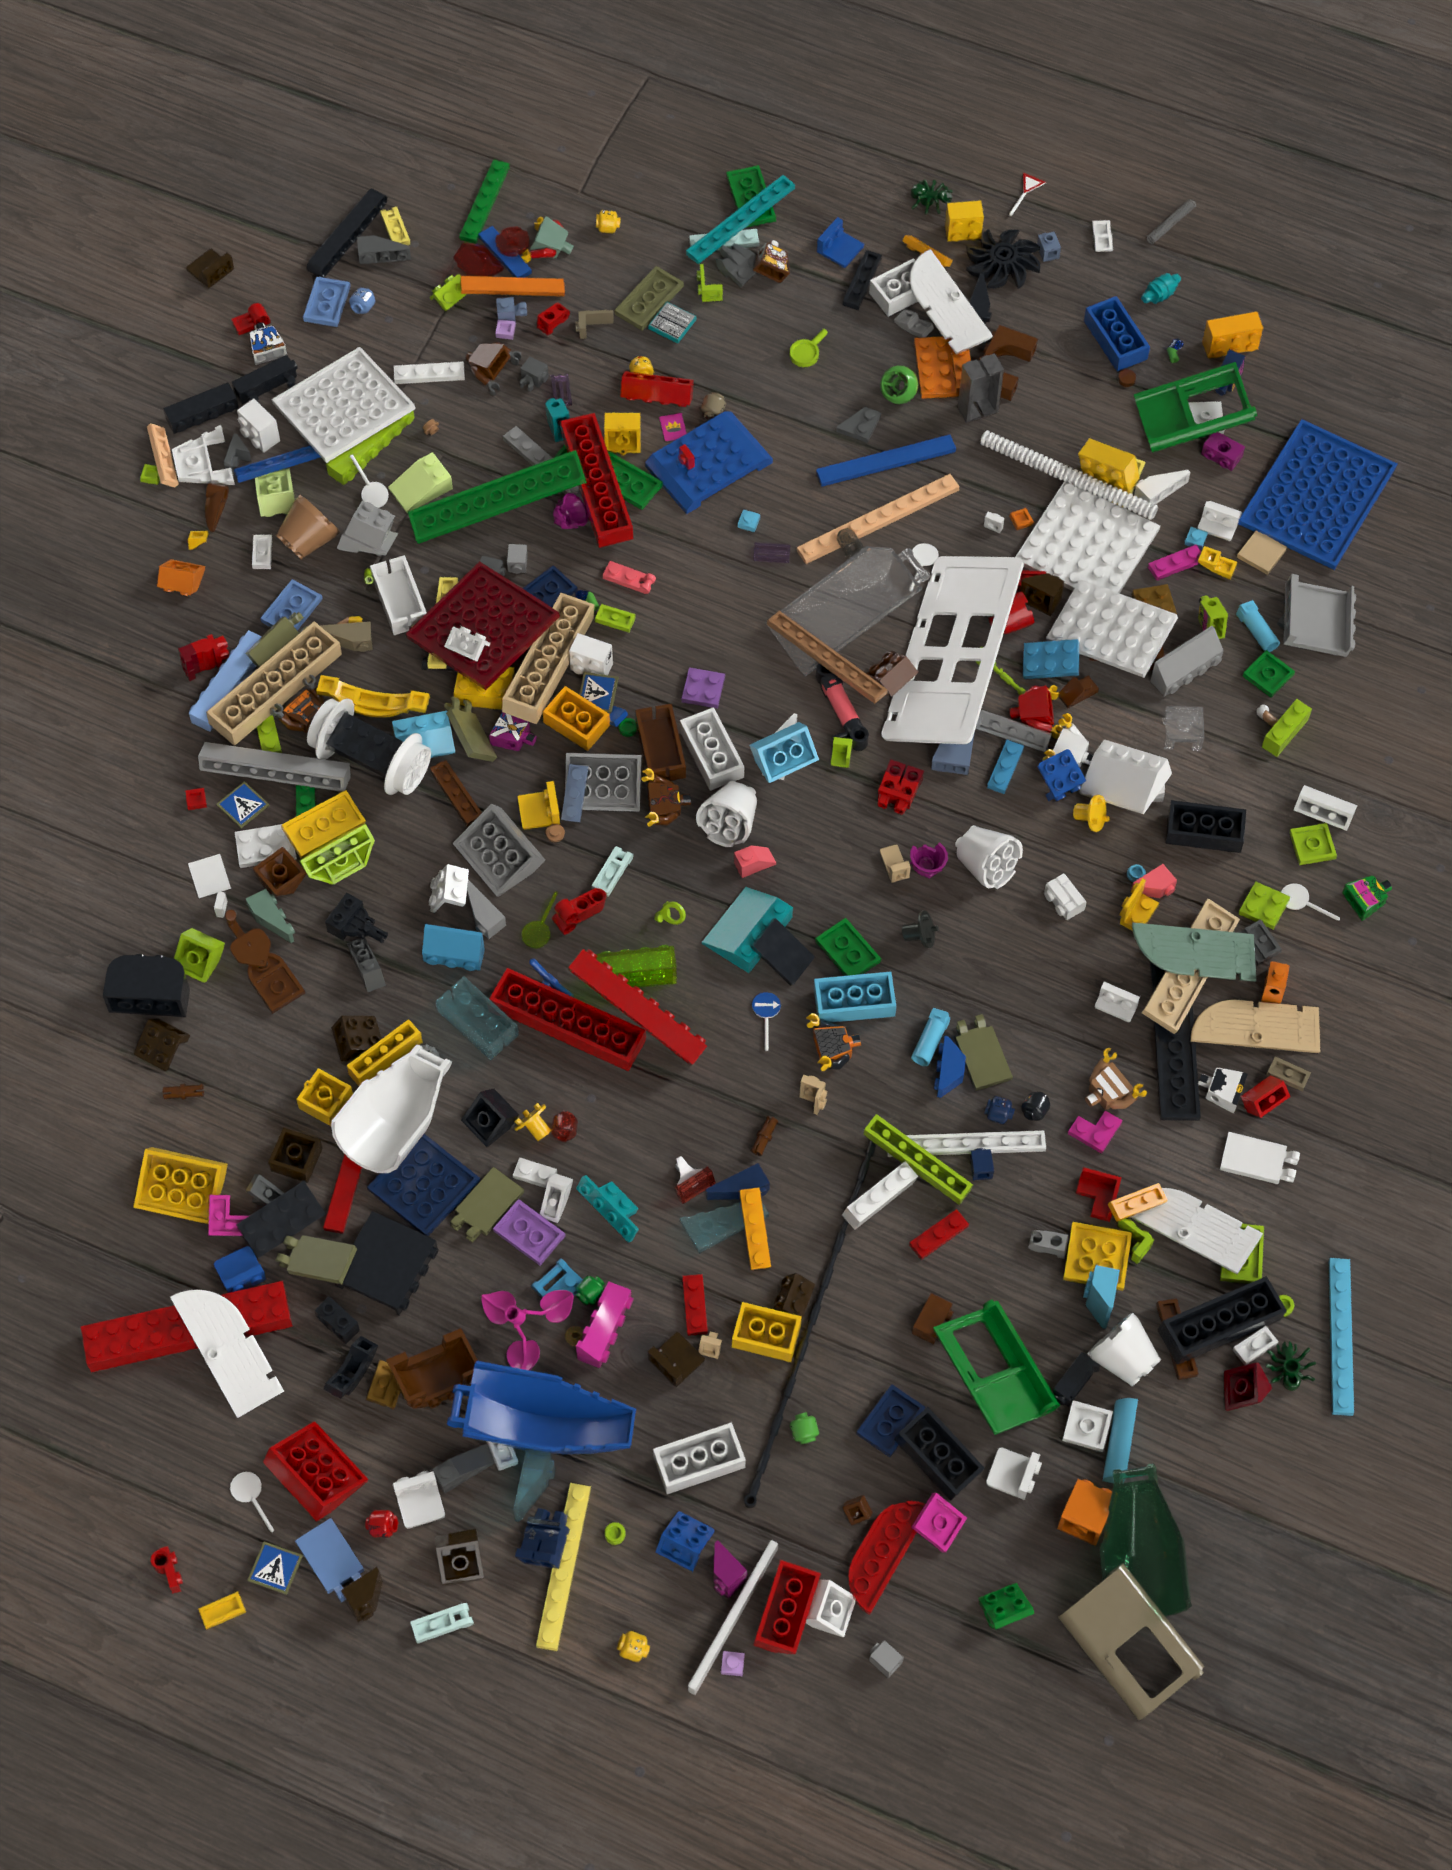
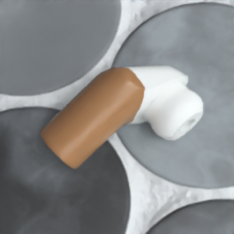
M1260 705L1257 708V715L1273 727L1278 719L1268 712V706Z

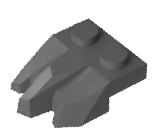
M735 243L731 246L732 250L723 245L719 251L723 259L716 260L717 268L726 278L730 276L741 288L757 274V272L753 271L756 255L754 252Z

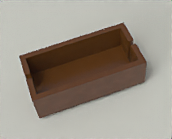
M672 704L655 706L656 719L654 720L652 717V707L635 710L636 725L646 769H651L654 774L665 779L669 778L670 781L686 778V765Z

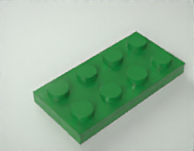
M759 165L726 172L737 210L766 188ZM773 206L747 227L776 222Z

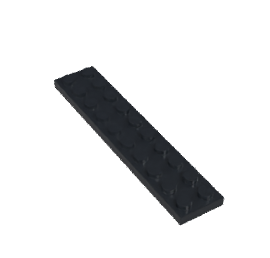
M1150 961L1153 994L1165 970L1157 967ZM1193 1004L1175 1034L1154 1021L1160 1120L1200 1121L1201 1118L1196 1044L1190 1041L1194 1025Z

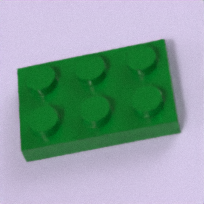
M844 918L815 938V942L844 976L864 974L881 962L880 956L847 918Z

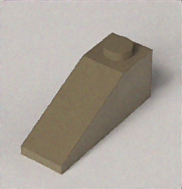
M370 622L319 625L339 641L340 646L360 652L373 650Z

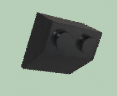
M493 1088L481 1091L461 1121L486 1147H489L510 1130L519 1114Z

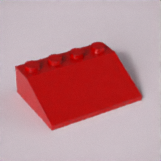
M315 1421L270 1447L263 1461L265 1466L316 1522L334 1511L368 1481V1478Z

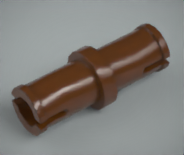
M181 1084L180 1086L163 1087V1093L171 1092L163 1094L164 1100L171 1098H181L184 1100L187 1097H204V1091H196L204 1089L203 1084L187 1086L186 1084Z
M766 1117L761 1130L756 1134L757 1139L750 1150L753 1154L757 1155L759 1153L758 1156L763 1155L767 1143L772 1140L771 1135L778 1123L776 1118Z

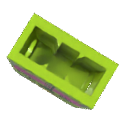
M1202 596L1199 599L1198 618L1203 631L1213 626L1218 638H1225L1228 618L1227 611L1218 597L1209 598V596Z

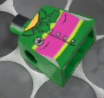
M1369 876L1345 884L1342 894L1361 921H1363L1384 906L1388 898L1387 892L1392 890V886L1388 880L1379 883L1374 876Z

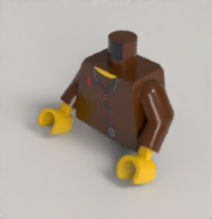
M646 769L642 773H645L647 776L642 777L641 780L643 782H651L648 783L647 787L650 811L645 816V818L650 819L647 825L667 826L680 816L681 806L691 805L690 794L679 795L678 785L654 774L651 769Z

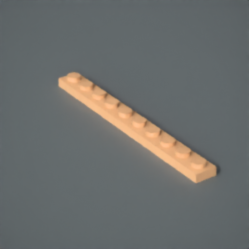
M948 474L798 546L797 552L805 564H808L959 491L960 486L952 475Z

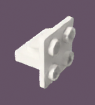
M1207 501L1197 529L1231 541L1242 512Z

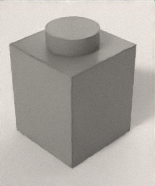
M509 544L508 572L516 574L526 573L527 545Z
M885 1640L881 1644L877 1643L869 1652L871 1654L869 1661L887 1678L903 1663L904 1657Z

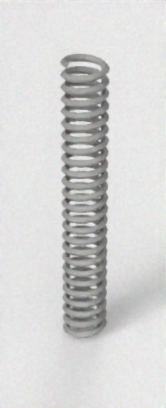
M1190 199L1147 236L1148 242L1154 244L1186 216L1187 213L1196 207V203Z

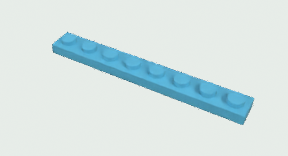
M1330 1258L1329 1301L1332 1415L1353 1416L1350 1259Z

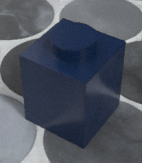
M977 1148L971 1151L970 1164L973 1180L993 1179L994 1167L991 1149Z

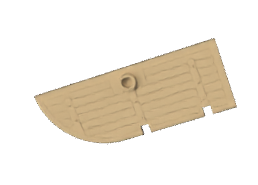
M1221 1001L1209 1006L1198 1016L1191 1031L1190 1041L1320 1053L1319 1007L1302 1006L1301 1012L1297 1011V1005L1258 1002V1007H1253V1001Z

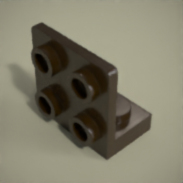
M210 248L186 266V270L209 289L233 271L234 265L232 256L228 252L220 256Z
M341 1016L331 1027L340 1061H348L355 1052H365L382 1039L375 1016Z
M159 1018L148 1019L134 1055L167 1071L179 1044L188 1042L190 1035Z
M676 1332L658 1349L653 1346L648 1350V1360L675 1387L681 1384L705 1361V1358L679 1332Z

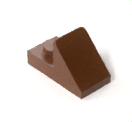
M1089 675L1080 680L1073 677L1061 689L1058 697L1067 708H1070L1098 693L1099 688Z

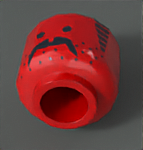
M374 1510L366 1518L365 1527L366 1530H369L372 1537L389 1538L398 1529V1519L392 1511Z

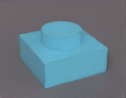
M743 509L738 521V528L755 532L760 520V514Z
M1191 527L1184 545L1190 547L1197 545L1202 550L1208 532Z

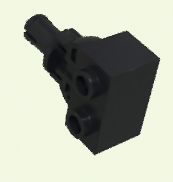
M349 893L344 895L325 921L327 932L343 941L346 936H358L362 939L370 936L380 943H384L383 939L386 940L388 932L374 926L375 919L369 916L363 906V901Z

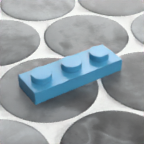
M1006 740L988 782V789L1005 794L1024 750V745Z

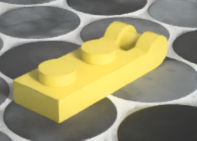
M397 206L392 207V210H381V218L384 221L390 240L410 245V239Z

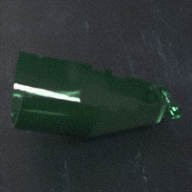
M1155 1464L1123 1471L1120 1469L1113 1470L1114 1486L1108 1509L1109 1515L1107 1524L1105 1523L1103 1543L1100 1545L1102 1579L1107 1578V1575L1123 1563L1165 1617L1187 1611L1192 1607L1185 1541L1158 1484ZM1148 1475L1146 1480L1123 1483V1479Z

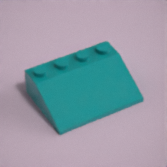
M745 887L705 937L702 944L742 970L750 973L761 959L751 948V945L773 918H776L786 927L793 918V907L778 897Z

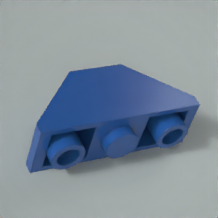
M945 1036L944 1043L939 1045L938 1054L942 1055V1060L937 1062L936 1072H940V1077L935 1079L934 1090H938L937 1097L940 1098L963 1082L966 1056L948 1036Z

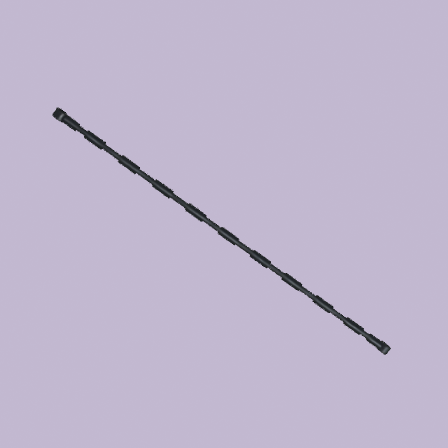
M870 1139L865 1153V1161L862 1162L856 1179L857 1184L847 1207L857 1200L861 1185L866 1178L870 1166L869 1161L873 1157L876 1144ZM844 1219L842 1228L836 1237L830 1263L824 1272L816 1303L813 1304L807 1322V1330L803 1340L800 1342L795 1357V1365L791 1376L788 1377L778 1414L775 1415L769 1433L770 1437L765 1452L762 1453L756 1470V1478L752 1482L749 1494L744 1498V1504L747 1508H754L756 1506V1496L761 1484L760 1480L762 1474L765 1473L771 1455V1447L775 1436L778 1435L783 1420V1412L788 1399L791 1397L796 1382V1374L800 1363L803 1362L809 1344V1336L813 1325L816 1324L821 1309V1301L825 1290L828 1289L834 1271V1263L838 1253L841 1251L846 1236L845 1231L848 1225L846 1219ZM752 1498L754 1503H747V1499Z

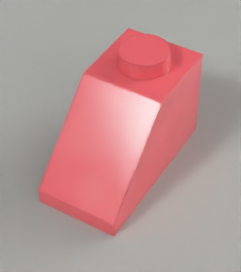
M751 845L734 852V864L741 878L776 865V861L767 847Z
M1162 864L1133 882L1132 885L1133 888L1135 883H1140L1143 878L1146 880L1143 894L1160 899L1165 895H1171L1175 891L1177 879Z

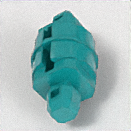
M1169 273L1156 277L1147 286L1141 300L1144 303L1152 301L1153 304L1167 300L1174 294L1181 281V277L1178 274L1170 275Z

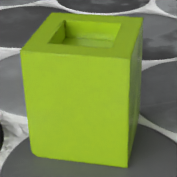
M834 737L831 758L832 766L849 768L853 739Z

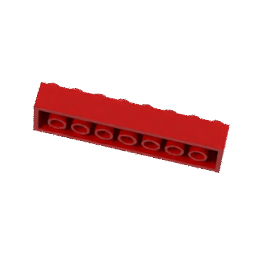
M595 413L560 421L561 434L567 453L574 450L577 451L587 483L578 486L598 547L633 540V526Z
M583 949L568 967L571 973L692 1066L706 1049L707 1045L704 1044L706 1042L704 1038L698 1034L695 1036L689 1032L691 1028L683 1022L678 1024L673 1020L675 1016L668 1010L663 1012L659 1009L658 1006L660 1004L651 997L649 1000L643 996L644 992L636 985L632 988L627 984L629 980L620 973L618 976L612 972L613 967L605 961L600 963L597 960V955L590 949L587 951Z
M509 968L506 969L489 998L491 1010L628 1072L646 1041L645 1029Z

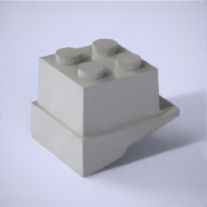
M362 501L343 532L337 549L354 553L362 551L373 553L377 556H386L398 533L390 531L395 516L386 510L375 507L369 502Z

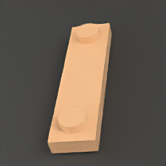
M150 423L147 426L160 482L175 488L179 483L165 428Z

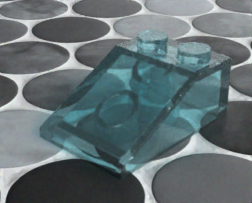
M526 1449L514 1504V1515L517 1522L523 1519L546 1490L550 1479H554L556 1467H554L555 1461L552 1460L551 1453Z

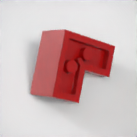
M1085 1167L1082 1168L1076 1194L1095 1199L1090 1217L1110 1222L1112 1212L1108 1203L1116 1200L1122 1177Z

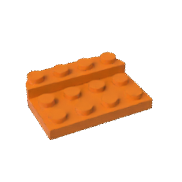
M943 336L914 338L921 399L959 396L962 365L971 361L969 349L955 354L948 344L952 340L951 338L945 339Z

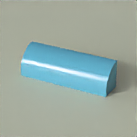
M1122 1398L1115 1402L1103 1481L1123 1485L1126 1479L1138 1399Z

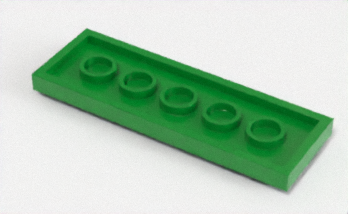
M565 445L560 449V451L555 455V457L567 453ZM608 451L623 499L643 510L661 489L663 482Z

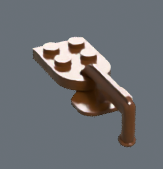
M227 910L225 913L227 925L237 938L231 943V953L239 963L249 965V980L272 1014L305 994V990L284 960L274 953H269L271 941L265 932L256 928L244 933L235 920L236 912L234 910Z

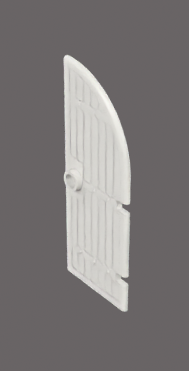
M930 249L920 255L914 262L910 272L912 292L923 309L930 308L926 313L945 339H952L948 344L955 354H959L992 339L993 335Z
M1162 1188L1168 1200L1166 1203L1130 1217L1235 1274L1239 1273L1263 1233L1250 1226L1242 1230L1240 1228L1243 1224L1241 1221L1208 1204L1203 1209L1199 1207L1202 1203L1201 1200L1185 1192L1170 1188Z
M187 1290L170 1296L237 1418L284 1392L276 1376L270 1380L268 1379L266 1374L273 1370L254 1336L251 1335L245 1338L243 1333L250 1329L239 1310L229 1300L219 1294L206 1290Z

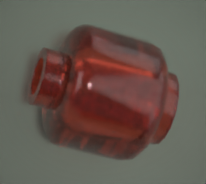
M563 1111L558 1113L552 1120V1135L562 1142L572 1140L577 1134L578 1120L570 1112Z

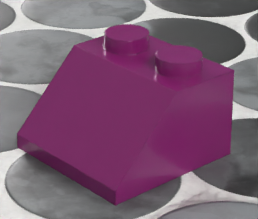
M717 1540L714 1549V1589L720 1596L725 1595L729 1599L747 1582V1570Z

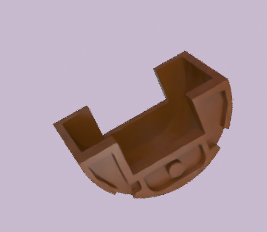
M462 1328L443 1335L442 1344L408 1358L406 1352L386 1359L408 1406L413 1409L424 1407L432 1409L447 1399L453 1400V1386L457 1384L470 1386L475 1362L478 1361Z

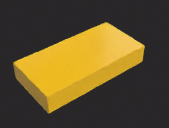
M238 1592L198 1608L206 1630L246 1613Z

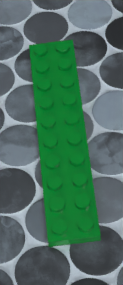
M574 450L410 510L408 514L416 541L420 544L587 483L577 451Z

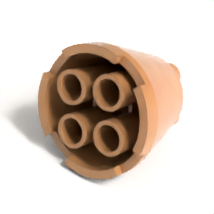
M299 495L275 536L302 560L303 557H306L335 538L340 531L314 505Z

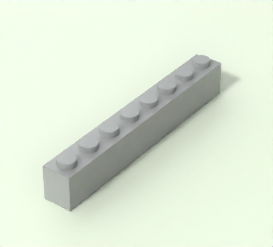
M209 742L204 743L198 755L199 769L214 773L342 792L346 790L351 778L350 763Z

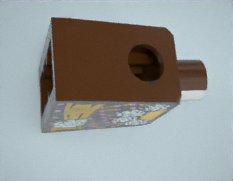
M772 240L765 243L757 253L753 271L781 283L790 274L788 253L778 247L777 241Z

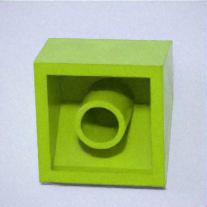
M191 928L181 933L174 959L181 963L186 975L205 983L219 963L225 943Z

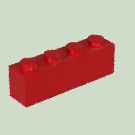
M625 371L622 375L620 397H624L626 400L640 399L647 403L656 401L663 405L672 403L680 407H686L687 405L690 406L692 402L694 380Z

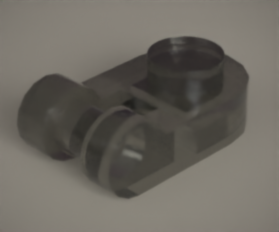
M845 528L838 532L837 541L849 562L854 561L856 556H861L865 553L863 545L852 529ZM854 545L853 551L850 548V546Z

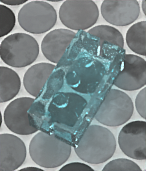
M465 976L451 987L452 994L451 991L447 990L436 1000L437 1011L490 1060L503 1050V1044L507 1047L519 1036L518 1025Z

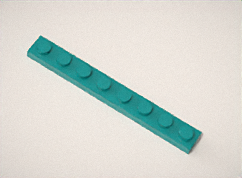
M782 175L688 248L686 255L697 264L701 263L793 191L795 184Z

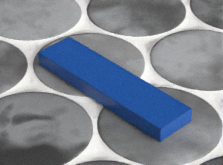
M493 226L478 234L479 239L513 277L525 278L532 274V269Z

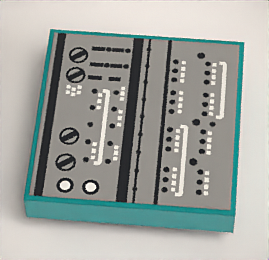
M666 302L649 324V330L679 343L696 321V316Z

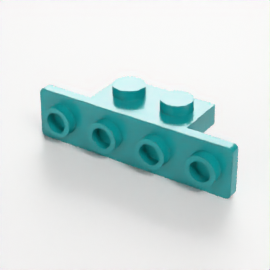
M587 1175L583 1176L576 1189L627 1242L633 1241L639 1229L628 1217L636 1214L638 1207L612 1181L598 1188Z

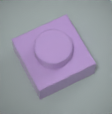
M498 320L495 333L496 338L513 340L516 326L515 321Z
M723 1651L721 1674L742 1676L744 1653Z

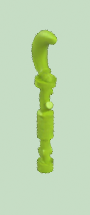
M975 661L980 666L981 661ZM995 662L993 670L1000 675V678L1017 690L1019 695L1024 694L1026 690L1013 682V679L1003 672L1002 668L999 670Z

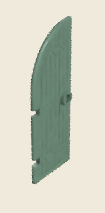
M1132 923L1133 934L1140 950L1153 964L1167 972L1194 976V970H1198V976L1232 980H1235L1236 974H1239V978L1242 981L1256 982L1254 934Z

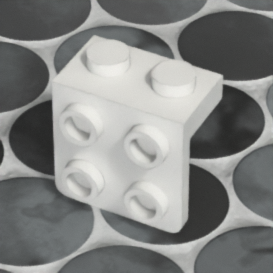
M447 864L432 879L430 885L432 895L429 899L431 912L435 913L445 902L462 907L466 904L468 869Z
M999 1448L986 1481L987 1486L1025 1500L1027 1492L1031 1493L1035 1481H1032L1033 1475H1038L1042 1465L1041 1462H1038L1040 1455L1032 1452L1031 1457L1028 1458L1010 1450Z
M423 1471L418 1473L416 1477H403L393 1483L406 1528H413L445 1517L434 1472Z

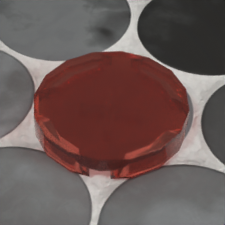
M520 227L505 228L501 231L502 233L496 236V247L505 256L521 255L530 245L527 231L522 230Z

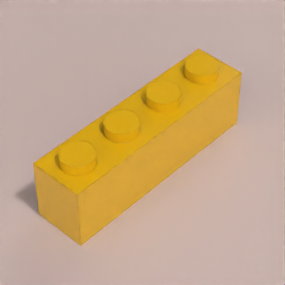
M408 1019L347 1065L349 1076L358 1086L363 1081L374 1078L379 1071H385L391 1067L392 1063L411 1052L415 1045L423 1043L421 1032Z

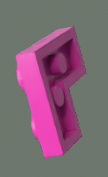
M1105 1111L1095 1126L1078 1116L1069 1129L1068 1134L1102 1154L1122 1124V1120Z
M209 1195L208 1236H242L236 1224L249 1216L229 1215L230 1195Z

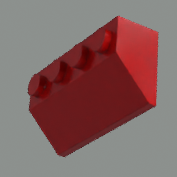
M780 1560L753 1646L773 1653L796 1654L821 1573Z

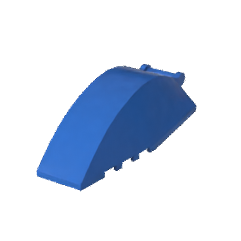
M476 1361L471 1386L460 1384L453 1386L454 1399L451 1416L447 1419V1425L454 1428H463V1437L498 1443L521 1450L553 1454H594L631 1447L636 1409L614 1399L610 1401L600 1397V1393L595 1391L591 1393L581 1389V1385L576 1383L575 1385L562 1381V1377ZM462 1396H469L465 1418H460Z

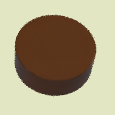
M1125 369L1119 373L1118 382L1120 385L1131 387L1135 384L1136 374L1134 371Z

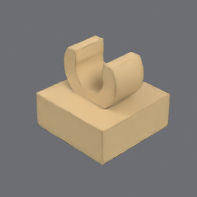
M710 1331L709 1336L702 1335L699 1346V1353L701 1355L718 1359L722 1340L717 1339L718 1333Z

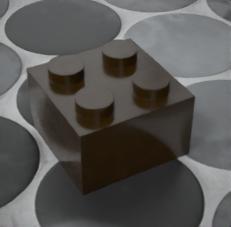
M283 1127L268 1161L271 1172L308 1183L323 1149L321 1140Z

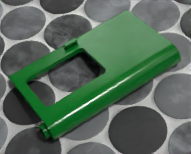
M1236 362L1134 394L1152 453L1255 421L1257 416L1255 406L1251 407ZM1229 384H1235L1243 409L1196 424L1188 398Z
M992 1299L983 1304V1309L935 1326L933 1331L993 1434L996 1435L1055 1411L1060 1404L999 1301ZM978 1322L984 1323L1009 1368L985 1378H979L953 1335V1331Z

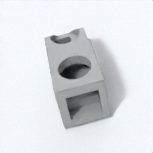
M1033 1230L1028 1247L1035 1252L1054 1254L1058 1258L1065 1259L1068 1235Z

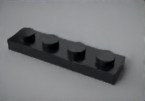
M868 250L865 251L843 299V306L856 310L860 309L870 287V280L874 278L882 260L881 254Z

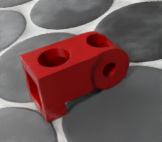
M555 303L537 316V328L549 336L553 333L555 327L568 319L570 311L560 303Z

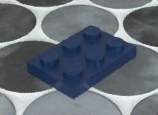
M891 1384L860 1426L856 1435L888 1457H891L899 1446L894 1438L926 1407Z

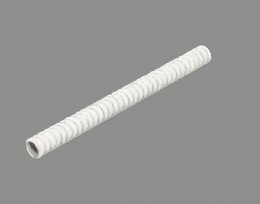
M986 430L981 437L980 444L982 446L990 447L991 450L995 449L996 452L1000 451L1001 454L1005 453V456L1015 458L1016 461L1019 460L1021 463L1024 462L1025 465L1029 464L1030 467L1034 466L1035 469L1039 468V471H1044L1046 474L1049 473L1050 476L1054 475L1055 478L1059 477V480L1064 479V482L1068 481L1069 484H1073L1075 487L1078 486L1079 489L1083 488L1084 491L1093 492L1095 496L1103 497L1104 500L1108 499L1109 502L1118 503V506H1123L1125 509L1128 508L1129 511L1133 510L1134 513L1138 512V515L1143 514V517H1148L1149 520H1152L1157 513L1158 506L1156 504L1148 503L1147 500L1142 501V498L1138 499L1136 495L1128 494L1127 491L1123 492L1122 489L1113 488L1111 484L1108 486L1102 480L1098 481L1097 478L1088 477V474H1083L1081 471L1078 472L1077 469L1073 470L1072 467L1068 468V465L1063 466V463H1058L1056 460L1053 461L1052 458L1048 459L1047 456L1039 455L1038 452L1034 453L1033 450L1029 451V448H1024L1022 445L1019 446L1018 443L1014 444L1013 441L1009 442V439L995 435L993 432L990 433V431Z

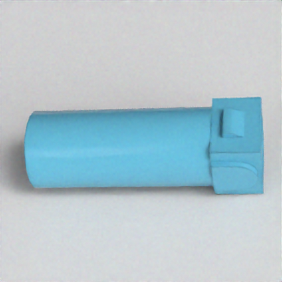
M1253 600L1241 604L1236 612L1237 617L1241 622L1245 623L1264 652L1266 650L1269 652L1275 650L1279 646L1280 641L1258 612L1259 608Z
M936 1008L932 1009L928 1022L911 1056L915 1063L921 1066H928L942 1035L949 1025L950 1017L948 1012Z

